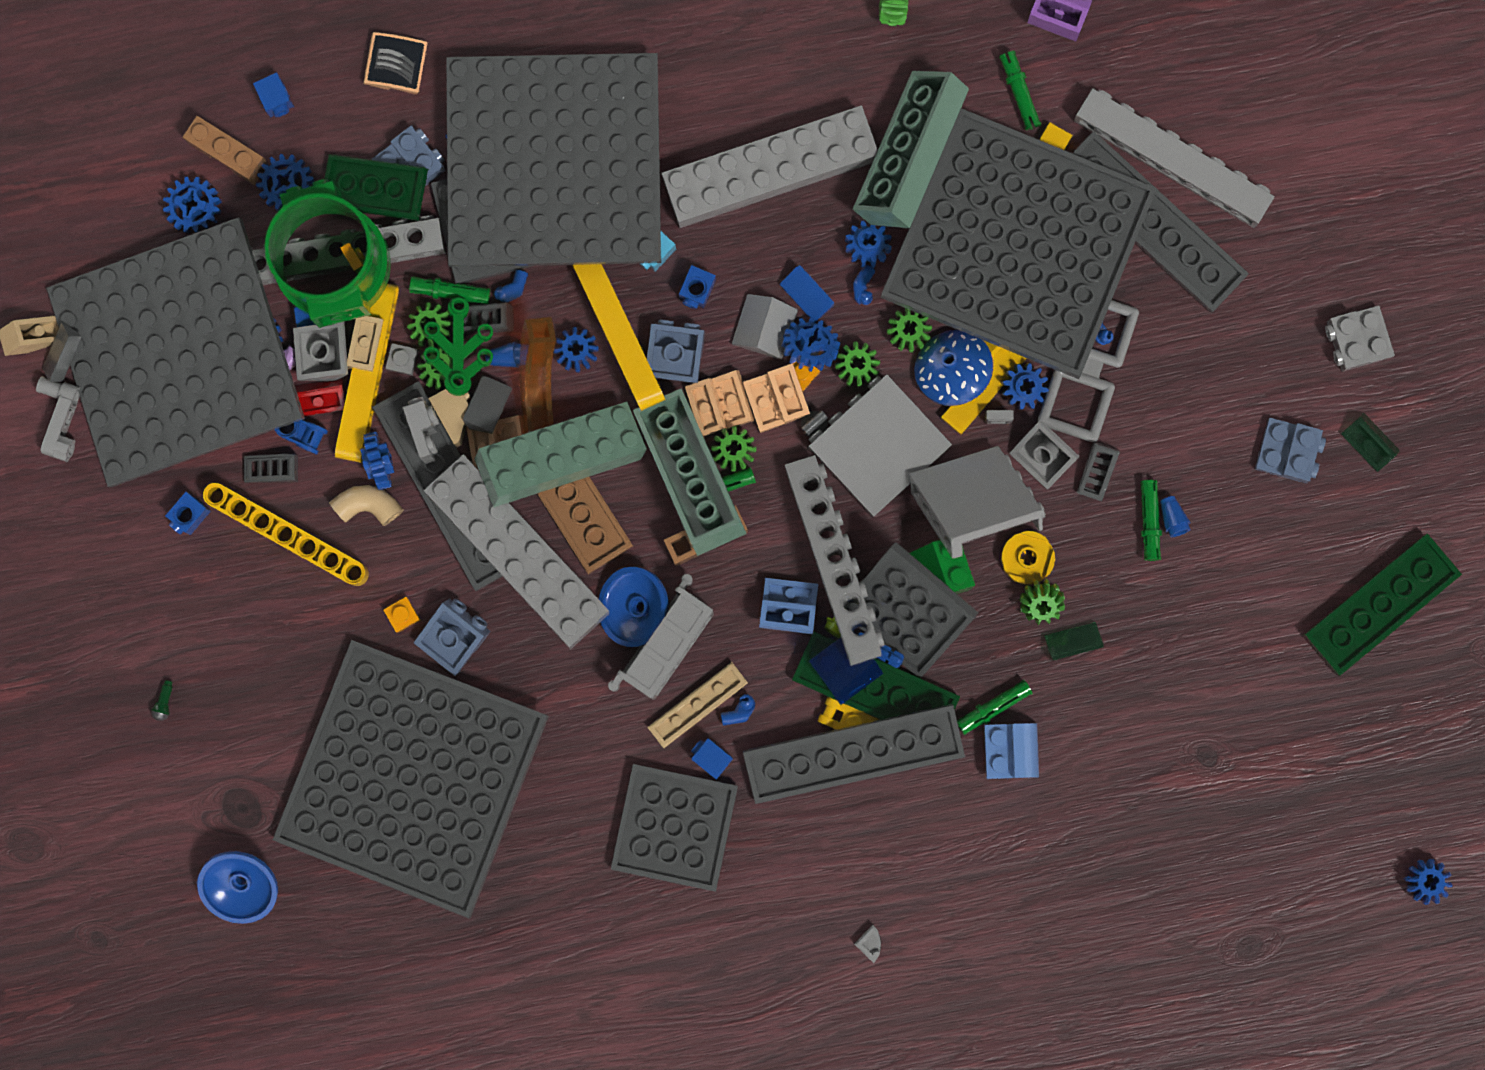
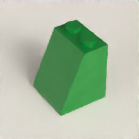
M941 540L932 542L909 553L956 594L969 591L975 586L963 547V556L952 559Z

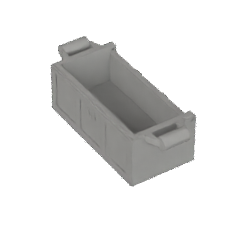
M685 574L682 577L681 584L675 590L677 594L669 604L668 613L646 645L640 646L623 672L619 671L616 678L609 682L608 688L611 691H618L622 680H625L652 700L656 699L714 615L713 609L685 591L687 586H691L693 583L691 575Z

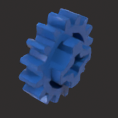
M280 154L279 161L271 157L270 166L262 164L265 172L257 173L258 178L262 182L257 183L256 187L264 190L259 196L262 199L268 198L266 204L269 207L275 204L277 211H280L283 207L280 194L286 193V190L291 187L298 186L300 174L302 176V189L310 187L309 184L315 182L313 177L308 176L312 172L309 167L303 168L305 162L302 159L296 163V157L292 154L288 160H286L283 154ZM282 167H288L286 170H277ZM270 178L273 179V187L271 188V192L269 189ZM281 181H289L290 185L288 187L282 185Z
M185 177L184 184L175 181L177 188L175 190L172 188L167 189L171 196L163 198L169 204V206L163 208V211L166 214H171L167 220L170 223L175 222L174 228L178 231L183 227L186 234H190L191 229L198 233L201 231V227L205 229L210 228L208 225L210 221L213 223L218 222L214 214H221L222 211L216 205L222 203L219 197H214L218 191L215 188L209 189L211 184L207 180L201 185L199 177H195L194 182ZM202 191L207 195L209 203L202 200ZM195 201L197 203V207L194 206L190 210L188 208V204L192 205ZM176 208L183 211V220L177 215Z
M800 318L798 325L792 322L789 329L785 330L782 347L785 348L783 354L784 356L791 355L789 362L791 364L798 362L799 369H802L805 365L808 366L809 372H812L813 367H817L819 371H822L824 364L830 367L832 361L837 358L840 342L837 341L838 334H831L832 326L823 327L822 320L816 324L813 318H810L808 323H805Z
M376 431L364 434L365 448L360 449L368 479L374 478L378 490L392 487L390 474L395 473L387 442L381 443Z

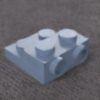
M412 126L391 140V145L371 159L374 161L425 167L428 169L426 185L446 171L442 165L445 161L436 148L431 151L425 144L429 141L427 136L420 128L415 131Z
M658 320V324H651L647 361L655 378L698 383L705 331L700 330V325L684 323V328L674 327V322L667 320Z
M1268 418L1255 470L1302 483L1310 482L1311 478H1316L1319 469V463L1315 462L1317 452L1322 453L1325 447L1326 438L1322 437L1323 430L1298 423L1295 425Z
M449 598L441 604L414 644L456 676L491 631L486 628L488 624L483 618L479 616L472 617L465 611L467 607L463 602L458 599L452 601Z

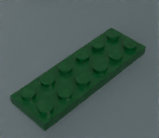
M1427 533L1306 632L1304 637L1335 674L1341 676L1459 578L1462 573Z
M814 631L792 679L796 683L880 720L948 704H953L955 710L960 696L875 658L850 665L843 644Z

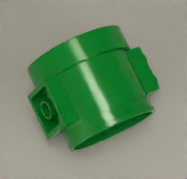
M328 180L313 182V186L304 189L301 186L291 187L286 190V193L280 194L283 208L280 209L271 221L265 239L266 260L279 288L287 299L300 311L309 315L319 328L371 315L370 307L383 294L391 270L389 248L380 230L365 214L342 199L339 189L333 181L328 182ZM323 214H340L358 221L363 225L366 232L367 255L361 271L352 282L336 292L324 295L306 294L290 287L284 274L283 255L290 236L301 224Z

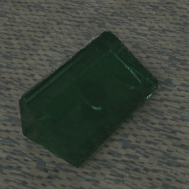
M1362 413L1341 433L1377 472L1400 452L1397 446L1365 413Z
M1096 622L1044 635L1051 661L1104 648Z

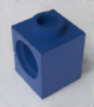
M277 72L253 83L265 111L270 117L284 116L289 112L290 108L294 107L285 85Z
M691 265L679 292V298L683 300L682 304L692 309H697L698 306L704 309L716 282V275ZM701 284L704 287V291L700 295H693L689 292L691 285Z
M185 492L165 516L171 520L168 525L181 535L184 531L191 535L211 510L192 494ZM185 509H191L192 518L188 522L181 520V513Z
M700 739L691 751L694 754L692 760L716 780L733 760L730 755L710 739H707L705 742Z

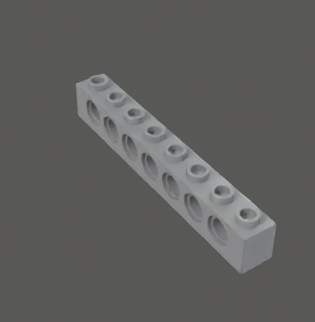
M423 216L419 218L418 222L408 223L407 220L393 222V226L383 228L382 225H376L385 239L388 237H395L397 239L396 244L389 248L391 263L446 254L443 230L439 218L434 219V216ZM356 229L341 231V235L330 237V234H319L314 236V240L304 241V238L289 240V244H286L284 255H292V262L288 266H283L287 281L353 270L344 254L340 257H333L332 250L336 246H344L347 243H350L354 249L357 248L361 242L367 241L366 232H356ZM413 233H422L423 237L419 243L413 244L410 242L409 239ZM265 244L262 249H252L255 261L259 259L266 260ZM311 250H317V259L312 262L307 261V253ZM266 260L265 268L259 271L262 284L277 283Z
M815 455L786 464L787 477L850 665L882 656L880 647L885 645L880 630H874L872 622L876 621L872 606H866L864 598L868 597L864 582L858 583L856 574L860 573L856 558L850 559L848 550L852 549L847 533L843 535L839 526L844 524L840 511H834L832 502L836 501L831 486L826 487L823 479L828 478L824 464H818ZM809 484H815L818 486L817 489L813 491H807L805 489L806 486H808ZM819 507L826 509V511L820 515H816L813 513V511ZM825 531L834 533L832 537L827 539L821 537V534ZM833 555H840L842 557L839 562L829 561V558ZM840 579L850 580L847 586L841 587L837 585ZM849 603L859 605L854 611L845 609V606ZM857 627L867 629L863 635H855L853 631Z

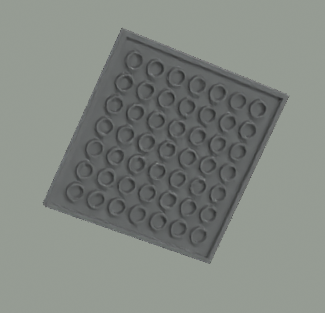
M658 53L446 57L449 267L661 263Z
M961 108L880 298L1079 379L1157 188Z
M241 218L230 220L47 288L58 327L60 328L61 323H65L82 336L70 366L76 385L80 387L78 392L108 487L120 485L305 419Z
M351 640L273 841L451 912L471 918L549 716Z

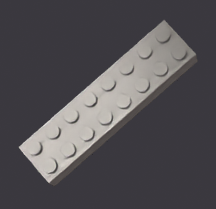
M861 105L663 172L662 178L679 228L872 164L878 150Z
M464 454L424 490L434 504L570 650L610 614L601 601L509 503L493 507L480 472Z

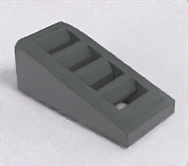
M506 302L469 306L468 313L472 314V326H468V315L464 318V334L477 333L480 326L478 313H482V324H489L493 328V333L514 331V308ZM457 307V310H462L464 307ZM489 312H493V324H490ZM484 329L480 333H489V331Z
M1093 442L1077 489L1078 494L1099 501L1103 500L1120 453L1119 449L1099 442ZM1097 452L1110 455V459L1106 460L1096 456ZM1096 462L1107 466L1106 471L1093 467V463ZM1090 472L1104 476L1103 480L1089 477ZM1086 482L1100 486L1099 491L1085 487Z
M296 454L244 456V482H298V456ZM283 461H287V475H283ZM252 462H257V476L252 477ZM263 462H267V476H262ZM273 462H277V475L273 476Z

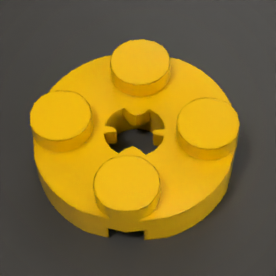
M1024 531L1014 535L1006 542L1002 550L1001 562L1004 572L1013 581L1024 585L1034 584L1035 579L1041 582L1051 573L1055 564V553L1045 536L1034 531ZM1026 551H1031L1032 557L1035 558L1034 564L1030 562V565H1025L1024 560L1021 559L1022 552L1026 554Z

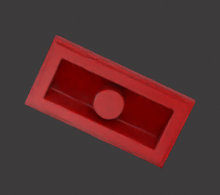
M342 378L335 381H321L295 386L304 416L344 409L346 397Z

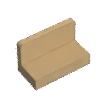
M370 316L356 319L347 359L349 370L355 368L373 372L383 319Z

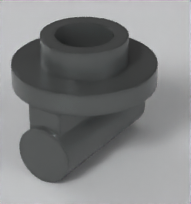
M822 410L819 412L811 411L809 415L802 418L801 429L809 437H812L819 429L825 432L828 417Z

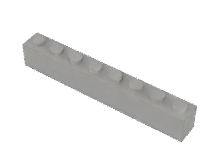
M1100 89L1098 91L1091 90L1077 113L1074 122L1091 132L1094 131L1104 140L1247 225L1255 228L1259 224L1275 197L1270 194L1271 191L1267 187L1251 183L1247 180L1248 177L1240 171L1234 170L1233 172L1224 167L1225 163L1220 159L1207 157L1202 154L1203 151L1198 146L1192 143L1185 144L1179 140L1180 137L1173 131H1164L1158 128L1154 120L1146 116L1143 118L1134 113V109L1125 103H1116L1111 100L1112 97L1107 92Z

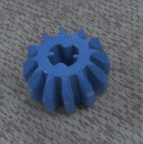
M577 327L572 328L573 335L571 336L564 330L562 333L565 341L557 338L555 341L558 345L562 346L554 349V354L561 355L557 359L558 364L566 362L565 370L567 371L574 364L576 373H579L581 370L580 364H584L587 370L590 369L587 360L596 362L597 357L591 353L599 351L597 345H591L596 340L595 336L586 338L588 335L587 329H583L581 334L578 335ZM579 344V347L583 349L582 352L579 351L580 355L574 356L573 352L570 351V348L574 349L573 345Z
M1428 859L1426 864L1423 860H1418V869L1413 866L1409 867V871L1414 875L1413 877H1405V881L1412 882V885L1408 886L1406 890L1407 892L1416 891L1413 895V900L1418 901L1422 898L1423 904L1429 905L1431 900L1435 904L1440 903L1439 895L1445 898L1448 897L1449 894L1444 890V887H1452V883L1445 882V879L1449 878L1451 873H1441L1445 866L1443 863H1438L1435 866L1434 859ZM1427 877L1433 878L1430 887L1424 886Z

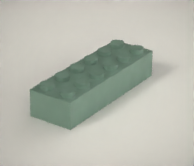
M912 71L853 207V210L869 224L902 228L911 227L969 90L952 72Z
M678 389L665 395L664 401L643 411L640 408H636L633 412L697 556L747 533L682 389Z
M627 402L479 448L474 460L492 505L497 507L639 461L647 449Z

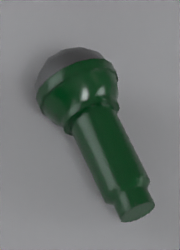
M165 680L162 685L158 702L151 709V715L157 721L166 720L170 714L168 703L173 682Z

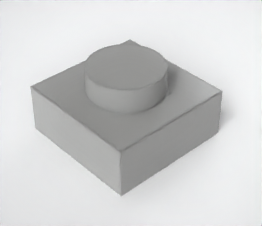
M392 343L386 370L413 376L419 350Z

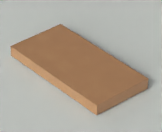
M590 477L537 493L588 575L633 547Z

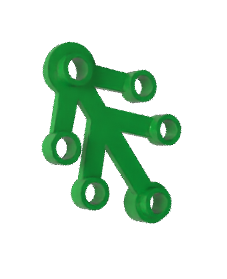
M455 297L450 300L447 308L449 316L453 319V344L440 332V326L436 322L431 321L424 326V336L427 339L433 340L453 360L452 369L439 358L440 352L435 347L426 348L423 359L445 378V388L451 395L462 396L469 391L471 378L483 367H487L492 363L493 354L488 349L480 350L477 354V360L464 370L463 360L483 342L491 340L493 328L489 324L480 325L477 334L464 344V318L468 315L469 304L464 298ZM460 303L464 308L457 310L454 308V305ZM433 327L437 332L430 334L427 329ZM488 330L490 335L483 336L480 331ZM429 352L435 353L436 358L429 359L427 354ZM485 354L488 355L490 359L488 361H482L480 356ZM461 379L463 384L457 386L453 383V380Z

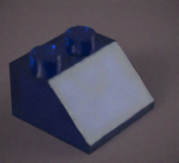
M839 638L809 661V664L840 705L884 674L874 658L850 665L842 638Z

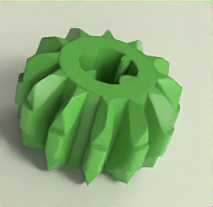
M880 0L879 20L881 23L888 24V26L903 25L907 19L908 0Z
M428 302L425 305V311L420 306L416 307L419 313L418 316L415 314L409 315V318L415 321V323L407 324V328L415 330L411 333L410 337L413 340L419 338L418 344L420 346H423L428 340L429 347H434V341L424 336L425 323L428 320L436 322L440 326V332L446 337H450L451 333L445 328L452 327L453 323L446 320L449 317L448 311L441 313V305L437 304L432 311V306ZM435 328L431 331L427 329L428 333L435 334L437 332Z
M905 308V316H903L897 310L895 316L898 320L890 318L888 322L894 328L887 329V334L896 335L890 340V343L893 345L900 341L899 351H902L904 346L908 345L909 353L914 351V344L919 349H922L924 345L921 340H930V336L924 332L932 330L931 325H923L928 321V317L923 316L919 319V313L915 312L914 315H911V310ZM909 324V327L911 325L915 327L914 335L910 336V333L908 335L904 333L905 325Z
M854 342L852 351L849 346L845 345L843 350L846 355L842 353L837 355V359L842 362L836 363L835 369H844L838 377L843 379L848 375L849 378L846 383L848 386L852 384L853 379H857L856 385L861 387L862 378L869 384L872 382L869 374L873 376L878 375L879 371L873 367L880 365V360L872 359L877 354L876 350L866 353L869 346L867 343L860 350L858 349V342ZM855 359L857 362L862 360L864 362L862 363L863 369L860 370L858 367L853 369L851 367L853 365L852 360Z
M438 347L440 352L439 358L452 369L453 360ZM430 352L431 356L428 358L435 359V353ZM427 363L417 364L418 369L425 370L419 375L420 379L428 378L426 386L429 388L436 382V389L440 391L445 378L438 374L432 365Z
M736 426L732 427V435H729L725 428L722 429V434L725 438L722 439L719 436H715L714 440L720 445L711 447L713 452H721L713 457L714 461L717 462L724 459L721 463L722 469H725L728 463H731V472L736 471L737 463H739L742 470L746 469L743 460L745 459L751 463L754 461V458L747 454L756 452V447L747 446L754 442V438L748 437L744 440L747 430L743 429L740 435H737ZM732 443H737V447L741 446L742 448L736 452V455H731V451H726L727 448L731 447Z
M1035 579L1033 587L1026 585L1024 588L1025 593H1020V602H1022L1020 609L1021 612L1025 613L1026 619L1030 621L1035 618L1037 625L1042 620L1050 624L1051 617L1059 619V611H1064L1065 608L1063 602L1065 599L1064 593L1059 591V586L1056 583L1050 585L1047 579H1045L1043 584H1039Z

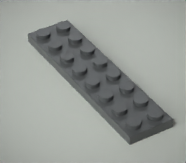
M1094 131L1072 153L1153 186ZM1156 190L1135 243L1210 313H1213L1249 273L1159 190Z
M418 381L373 406V409L474 590L478 591L502 576L424 492L461 455L438 417L439 425L435 426L437 433L430 435L434 439L438 453L434 454L436 461L425 464L420 459L403 407L408 406V401L418 397H423L427 406H432L422 385Z
M953 704L743 751L755 804L965 757Z

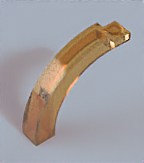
M552 317L525 319L520 348V394L524 434L554 425L551 399V368L556 337Z

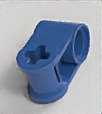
M303 420L295 422L294 430L289 434H283L281 427L275 429L276 433L284 440L294 443L296 446L318 455L319 451L317 448L323 435L328 433V430Z

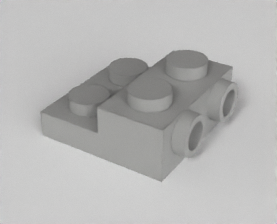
M1380 306L1358 312L1354 311L1330 318L1327 321V326H1325L1326 335L1329 341H1333L1335 351H1333L1334 361L1337 366L1341 367L1342 372L1395 356Z
M418 397L408 401V406L403 407L419 457L425 464L436 461L434 454L438 453L434 439L430 435L437 433L435 426L439 425V420L435 409L432 406H427L423 397Z

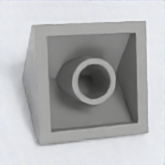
M747 294L732 345L782 360L785 350L782 347L785 330L789 329L790 324L795 321L798 309L773 297Z
M344 322L319 328L317 325L293 328L298 381H335L348 375Z
M1042 420L1009 453L1047 490L1080 457Z

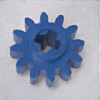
M861 221L860 229L856 226L851 227V234L846 235L845 242L848 243L845 252H853L851 262L860 259L862 268L866 265L867 261L870 262L873 268L876 266L877 259L885 262V254L891 252V246L888 244L891 241V235L883 236L885 226L876 229V225L867 227L865 221Z
M1026 363L1024 370L1020 364H1015V373L1010 370L1005 372L1009 380L1001 381L1002 385L1007 386V390H1004L1001 394L1003 396H1011L1008 400L1009 405L1018 402L1017 408L1019 410L1024 409L1025 403H1027L1028 408L1034 409V400L1044 402L1040 393L1049 391L1046 387H1042V383H1045L1048 378H1039L1038 375L1042 371L1041 368L1031 371V363ZM1023 380L1024 382H1028L1030 386L1026 388V391L1020 390V386L1023 385Z

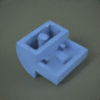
M765 578L759 628L813 634L818 584Z
M1037 723L984 725L986 779L1039 777Z

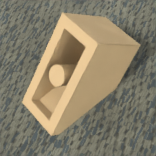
M56 317L14 320L1 328L0 340L5 356L30 353L52 346L59 330Z
M445 389L428 399L453 444L459 447L462 445L467 428L463 417L472 398L468 392L462 396H454Z

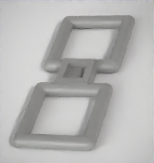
M1111 300L1108 310L1127 316L1115 355L1091 349L1079 379L1054 370L1048 386L1049 391L1046 392L1038 417V422L1042 420L1050 429L1089 442H1096L1099 438L1115 389V385L1112 382L1099 378L1103 364L1116 368L1123 365L1139 315L1137 308ZM1062 378L1103 391L1090 430L1050 418Z

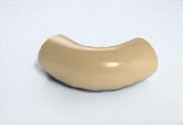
M371 485L353 486L329 502L344 522H347L359 512L367 511L372 513L382 526H385L396 519L404 510L396 499L384 489L378 490L377 487Z

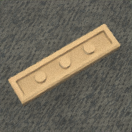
M731 662L648 726V729L661 746L665 748L742 689L748 682Z

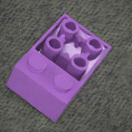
M1036 0L1027 23L1077 41L1092 0Z

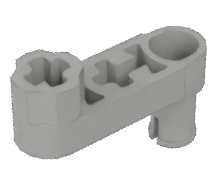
M43 376L38 380L36 392L57 398V404L41 445V453L68 462L75 449V440L66 437L78 404L80 397L78 390H80V387L67 382L63 384L50 382Z

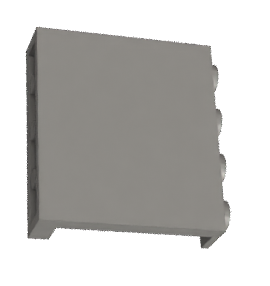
M878 375L868 384L867 387L870 390L863 397L860 394L856 395L848 403L851 408L844 414L839 411L828 421L831 426L825 432L819 429L809 439L811 444L808 446V449L812 450L860 502L871 518L878 514L910 484V473L928 468L952 445L888 375L882 379Z
M999 446L910 473L911 494L952 559L963 556L962 543L1029 521H1033L1039 531L1043 530L1042 518H1045V511L1042 504L1036 502L1031 488L1025 486L1020 472L1014 470L1007 454L1004 455Z

